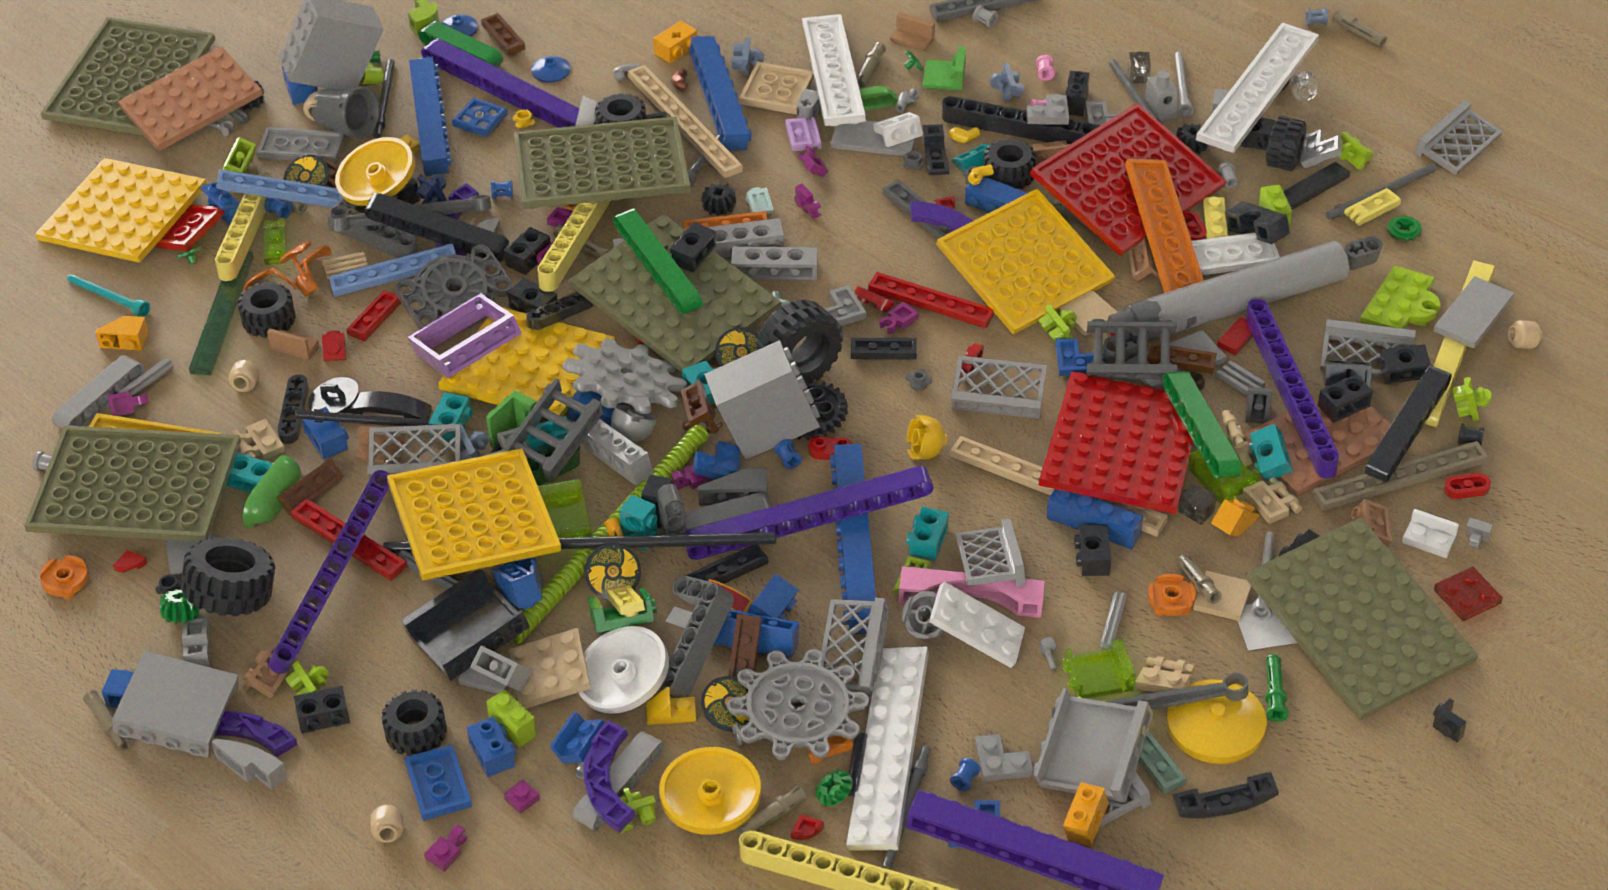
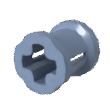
M1307 8L1305 14L1306 25H1327V8L1322 10Z

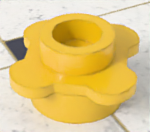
M519 110L513 116V121H516L515 125L517 128H527L535 124V120L532 119V113L528 110Z

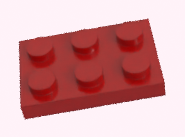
M190 205L160 239L156 247L179 251L192 249L193 245L200 238L204 237L206 232L225 215L224 211L219 207Z

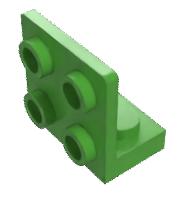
M958 46V52L953 55V61L927 60L923 88L962 90L966 67V47Z
M515 390L508 397L504 398L502 403L494 410L489 412L486 420L490 446L492 448L499 442L497 433L518 428L534 408L536 401Z

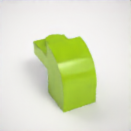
M414 0L415 9L407 12L409 26L417 37H419L418 32L430 22H439L436 2L430 4L428 0Z

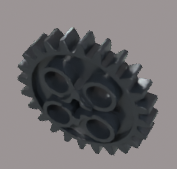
M814 380L812 385H809L805 381L807 389H809L814 400L811 406L815 404L820 414V417L817 418L820 427L799 436L798 440L806 436L807 441H809L811 436L817 438L820 434L827 437L828 431L835 433L834 427L841 428V421H846L845 415L848 414L847 399H845L844 393L840 392L839 387L834 389L833 383L826 386L825 381L818 385L817 381Z

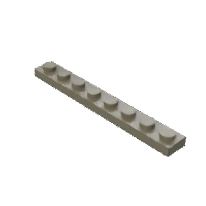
M1475 441L1401 463L1387 483L1363 474L1313 489L1312 496L1321 510L1326 511L1487 463L1488 455L1480 444Z

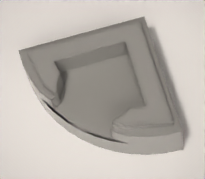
M488 219L476 226L497 233L500 219Z

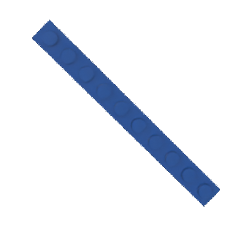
M861 444L834 445V454L830 455V467L835 468V471H831L832 485L841 488L865 481ZM868 513L836 522V536H841V539H837V550L843 556L839 557V571H844V574L840 575L841 589H845V592L841 593L842 600L875 601L876 598ZM863 608L856 615L863 621L870 615L871 609ZM848 609L843 611V616L849 612ZM854 616L844 623V625H848L849 631L859 624ZM862 628L855 634H866L867 632Z

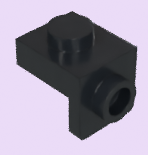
M1449 698L1444 704L1440 703L1433 712V716H1435L1433 727L1444 736L1458 743L1463 738L1467 721L1452 712L1454 700Z

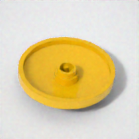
M385 137L366 142L354 149L343 160L336 174V187L347 202L358 206H367L373 193H381L392 197L404 188L412 177L415 169L414 154L404 141L397 138Z
M1201 680L1191 683L1188 687L1221 683L1223 680ZM1238 684L1230 685L1228 688L1232 690H1239L1243 687ZM1249 691L1248 696L1241 701H1231L1222 696L1168 707L1166 724L1172 741L1184 753L1200 761L1226 764L1245 759L1259 748L1265 737L1267 718L1262 704Z
M720 747L698 748L682 754L666 768L659 787L661 805L668 818L684 830L705 835L725 833L741 826L755 813L761 799L760 777L754 765L743 755Z

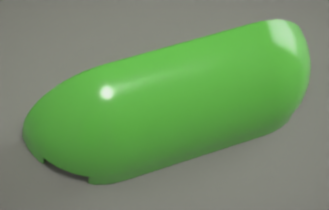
M885 86L859 89L864 111L895 106L898 101L895 92Z
M287 455L280 456L250 493L243 510L244 527L254 528V524H260L265 521L270 523L281 511L283 506L276 497L302 478L301 469L293 458Z

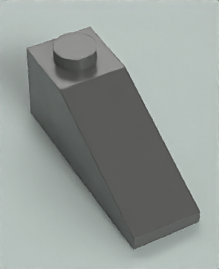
M767 468L742 469L698 486L699 505H713L756 493H765L768 496Z

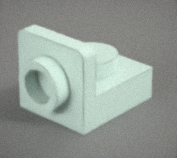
M755 187L747 192L745 201L749 203L751 213L766 211V214L773 213L774 209L767 187L762 189Z

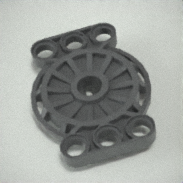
M477 245L471 251V258L462 255H445L429 261L418 271L414 281L409 279L398 281L396 284V295L417 327L422 329L427 326V324L421 322L423 318L427 317L435 321L440 316L447 314L480 293L491 301H494V295L499 297L508 296L507 292L512 288V281L491 250L485 245ZM479 252H483L487 256L483 259H479L475 255ZM495 268L497 272L495 274H488L486 269ZM499 283H505L508 285V288L501 290L496 286ZM450 285L451 290H457V292L449 291L448 286ZM404 286L412 289L409 293H402L400 291ZM480 300L475 302V305L478 303L482 304ZM413 302H419L422 304V307L414 309L410 305Z

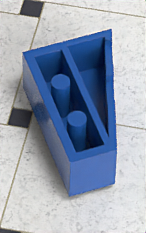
M536 557L509 562L491 569L498 592L518 608L528 609L535 606V602L542 600L543 577Z

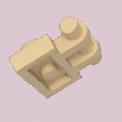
M1230 410L1223 411V424L1243 465L1246 467L1253 464L1250 457L1252 452L1248 441L1244 442L1243 439L1246 436L1241 426H1237L1236 417L1231 414Z
M266 419L246 426V434L240 433L237 429L231 432V435H240L241 443L239 448L241 449V454L250 455L256 459L261 455L264 460H267L285 452L284 445Z
M1275 477L1269 479V486L1262 480L1243 489L1244 497L1255 507L1268 524L1289 516L1290 509L1295 514L1302 510V507L1298 504L1299 500L1294 495H1290L1283 482L1278 481Z
M1157 656L1156 658L1148 657L1146 661V666L1148 667H1143L1135 681V686L1138 690L1161 692L1188 687L1190 685V675L1185 673L1194 674L1196 665L1187 664V661L1178 660L1177 662L1166 660V657Z

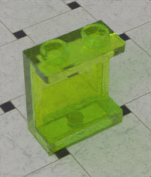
M1227 437L1228 441L1232 446V441ZM1199 450L1190 453L1188 470L1220 504L1223 503L1224 499L1232 500L1236 496L1243 494L1244 488L1258 482L1260 473L1257 469L1249 471L1240 461L1241 473L1238 477L1216 479Z
M581 479L538 486L558 538L592 536Z
M1122 638L1113 640L1112 649L1073 656L1071 648L1065 649L1062 668L1064 673L1069 675V689L1071 692L1074 691L1076 697L1090 699L1134 691L1136 675Z

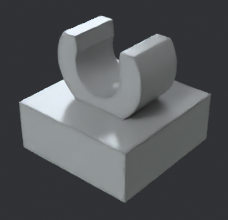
M1469 518L1466 526V535L1470 536L1469 546L1478 548L1481 540L1489 542L1492 534V524Z

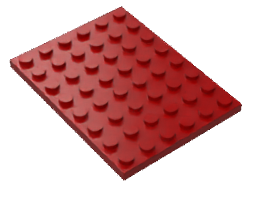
M1139 103L1134 104L1038 164L1030 172V175L1119 256L1138 245L1144 238L1147 239L1125 167L1127 159L1166 160L1182 213L1192 209L1201 203L1203 199L1223 188L1227 182Z
M1071 372L1038 486L1176 514L1193 440L1164 390L1110 380L1105 377L1087 376L1084 373Z

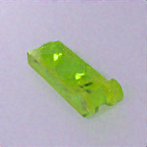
M278 218L275 221L264 219L265 265L281 264L280 258L286 254L285 218Z

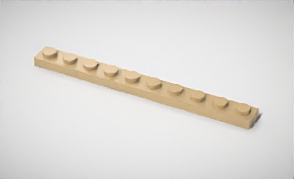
M646 65L628 71V78L661 112H666L667 117H677L679 131L724 178L743 172L742 164Z
M963 436L959 437L950 450V457L1048 495H1051L1054 491L1052 488L1038 486L1043 468L1041 466ZM1096 498L1143 515L1142 531L1158 537L1167 523L1168 515L1158 511Z

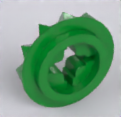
M1397 216L1389 221L1387 231L1390 232L1391 237H1397L1398 241L1401 239L1405 240V242L1409 239L1415 241L1416 237L1421 235L1422 226L1412 217Z
M837 768L833 773L827 771V776L820 778L821 783L815 786L817 790L815 796L825 806H833L842 802L851 791V776L845 770L840 771Z

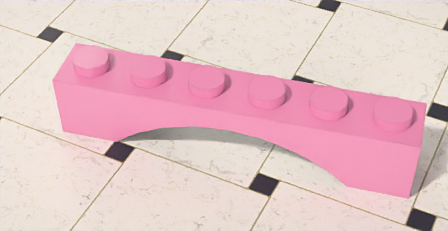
M902 566L898 600L900 604H906L911 596L914 597L921 591H931L937 594L939 586L945 581L969 596L996 602L1017 616L1041 618L1044 581L1025 579L1026 585L1016 587L1014 580L968 586L964 572Z

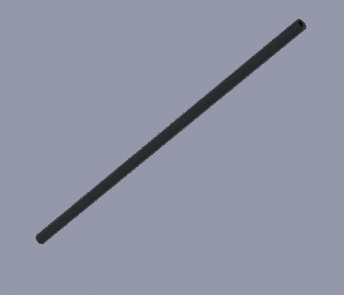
M776 532L566 537L558 539L561 549H596L608 543H617L628 548L776 544ZM408 541L383 543V547L392 553H400L402 550L412 553Z

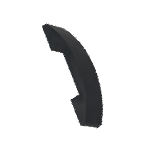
M943 124L923 125L924 152L928 175H949Z
M368 391L358 393L355 401L339 413L363 415L364 412L401 415L404 418L428 419L432 407L430 404L411 396L393 392Z
M1267 772L1247 777V783L1201 794H1199L1197 788L1174 793L1173 799L1180 817L1194 819L1213 818L1256 807L1279 795V791L1272 773Z

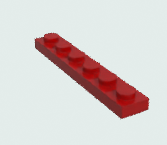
M876 272L868 284V290L878 295L905 302L985 329L995 315L991 307L880 272Z
M307 498L290 512L292 519L331 544L335 543L345 525V522ZM364 534L352 554L353 558L389 581H392L407 568L405 560Z

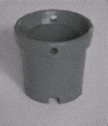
M353 86L349 89L325 88L320 90L315 96L314 100L318 101L316 107L312 106V113L317 125L343 132L348 137L363 139L369 136L376 128L380 108L376 95L368 87Z

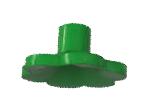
M907 50L906 54L909 60L904 63L906 69L910 70L913 66L919 70L924 69L914 54Z
M200 245L177 255L176 258L185 257L188 259L189 264L197 262L195 253L202 247Z

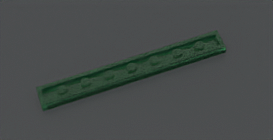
M253 252L247 253L235 279L230 281L221 280L189 366L190 374L212 375L238 303V298L252 264Z

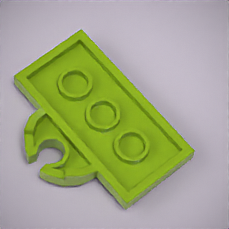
M1394 265L1360 316V323L1405 329L1409 323L1426 326V323L1434 320L1437 312H1440L1439 298L1430 292L1434 284V277Z

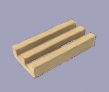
M364 251L322 260L327 279L332 275L368 266Z

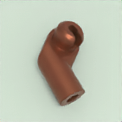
M679 68L671 79L672 85L680 91H684L688 86V83L684 81L687 75V71L684 68Z

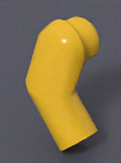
M957 127L949 131V137L962 144L980 136V131L976 127L969 131Z
M992 165L973 168L968 175V181L973 185H977L983 177L993 175Z

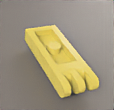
M1385 188L1346 208L1344 214L1352 221H1355L1358 226H1361L1400 206L1401 198L1388 188Z

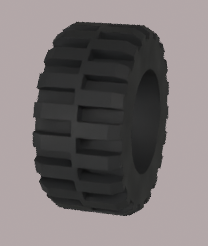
M804 299L801 301H791L789 305L784 304L779 311L775 310L771 314L772 317L763 324L764 328L763 330L760 329L758 334L760 339L757 340L756 349L759 350L780 340L783 348L788 347L793 357V360L790 362L795 361L800 371L798 377L802 375L804 381L811 384L815 379L822 378L823 374L832 368L833 362L837 361L839 357L838 352L842 350L841 342H843L841 325L815 301ZM806 337L803 343L798 348L793 350L797 343L801 339Z
M231 537L204 539L198 544L192 545L184 555L181 591L186 599L193 603L196 608L205 609L208 613L212 614L214 612L220 616L248 615L253 611L257 612L270 601L275 575V563L271 555L263 547H257L256 543L251 541L246 542L244 539H231Z

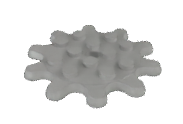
M610 338L604 339L599 349L585 344H577L573 353L580 359H567L562 366L565 371L580 376L573 383V388L576 391H593L602 396L601 405L607 408H615L619 403L630 404L640 414H649L651 412V403H659L667 408H676L678 406V398L671 392L681 393L682 389L688 387L684 379L670 375L674 374L677 370L666 360L650 357L649 348L646 345L639 344L634 349L620 347Z
M817 649L807 651L804 658L799 662H790L782 652L772 651L767 656V662L769 663L767 671L757 673L750 669H743L737 674L739 683L748 689V693L743 697L729 699L727 709L732 715L746 716L750 719L749 723L740 730V737L745 743L750 744L759 739H769L774 742L772 753L778 760H785L791 753V750L796 747H806L811 750L816 758L821 759L829 753L828 738L842 736L846 739H854L859 733V725L851 721L848 714L852 711L865 709L869 703V698L865 693H855L847 690L845 685L853 679L855 675L854 668L849 665H842L834 670L824 668L821 664L823 654ZM796 702L804 704L802 707H797V710L792 706Z

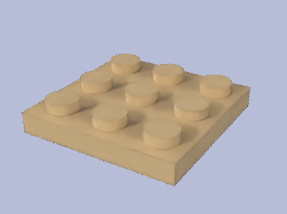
M757 62L739 97V104L797 115L799 111L797 101L803 89H809L814 79L813 71Z
M578 628L509 649L512 661L532 670L522 692L517 691L519 704H522V707H525V709L592 688L581 634Z

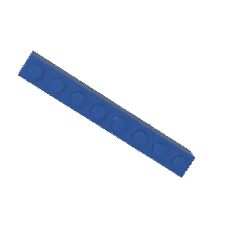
M714 36L691 37L689 54L717 134L720 136L721 144L728 151L747 150L748 141H751L752 137L751 130L747 128V119L743 117L742 105L738 103V94L734 92L733 80L729 78V69L725 67L724 56L720 54V45L717 44Z
M432 57L409 60L424 176L449 173L448 165H452L447 127H442L446 126L445 114H443L444 106L440 79L436 77L439 76L438 65H433Z

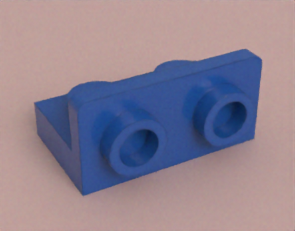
M215 182L202 185L201 191L209 197V206L219 207L223 210L225 215L221 218L230 225L240 202L228 191L216 189L217 183Z
M572 712L551 743L550 748L563 764L584 762L592 746V740L605 722L602 719L585 721L579 712Z

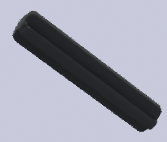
M859 732L854 738L848 774L852 778V788L848 796L855 797V792L859 789L868 736L865 732Z

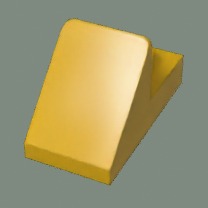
M666 687L646 703L647 725L696 722L695 696L670 698V689Z

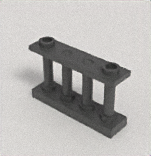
M1104 319L1087 321V333H1094V361L1091 364H1087V376L1105 377L1107 379L1163 380L1165 373L1177 372V365L1170 362V333H1176L1177 322H1172L1168 319H1162L1158 322L1105 321ZM1103 333H1116V362L1114 364H1105L1103 362ZM1125 333H1138V362L1136 364H1127L1125 362ZM1147 333H1161V362L1158 364L1147 362Z
M557 378L545 387L543 396L514 435L507 438L504 445L505 452L522 448L526 457L542 465L544 477L550 482L555 480L603 414L600 401L593 398L589 405H584L561 393L560 380ZM557 400L581 413V416L576 422H570L548 409ZM544 417L568 430V433L564 439L559 440L540 430L536 425ZM531 434L553 446L555 451L551 457H545L523 445L524 441Z

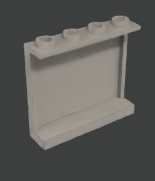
M144 651L112 718L113 733L121 737H130L142 740L148 744L153 743L165 746L171 750H180L194 756L209 758L210 744L231 696L235 697L238 691V675Z
M1063 688L1061 696L1056 699V711L1054 717L1049 720L1048 735L1041 744V756L1039 762H1036L1034 765L1033 776L1041 788L1076 794L1080 782L1105 788L1108 800L1125 803L1153 717L1149 703L1138 700L1137 706L1134 707L1070 696L1067 688Z

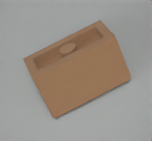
M899 12L896 16V30L890 36V40L925 51L935 38V22Z
M1144 238L1138 245L1129 250L1132 277L1138 282L1150 273L1160 279L1149 241Z
M269 329L267 331L270 348L273 351L310 360L319 348L318 340L284 330Z
M359 425L357 429L359 445L355 453L356 460L369 461V428L381 427ZM385 434L375 435V442L379 446L389 439ZM400 434L396 438L402 445L405 444L404 434ZM392 442L384 450L392 456L400 448ZM380 453L374 459V462L385 463L388 458ZM402 454L395 460L399 462Z

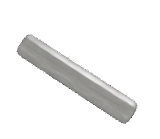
M168 358L163 359L118 393L130 391L131 397H134L173 369L171 360Z
M1116 591L1113 595L1101 638L1100 647L1103 650L1107 649L1110 651L1113 649L1126 602V594L1124 592Z

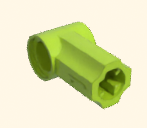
M369 62L360 84L381 85L383 70L380 67H374Z

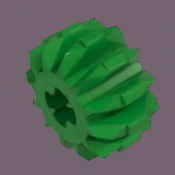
M174 589V591H167L165 595L160 596L159 610L161 618L166 619V622H174L175 624L182 622L185 624L186 621H194V618L199 616L200 609L196 608L193 603H190L181 590Z

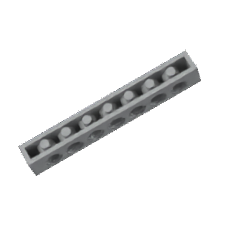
M780 218L708 227L716 231V247L713 251L722 258L732 257L733 247H784V234ZM613 239V247L623 242L624 239Z

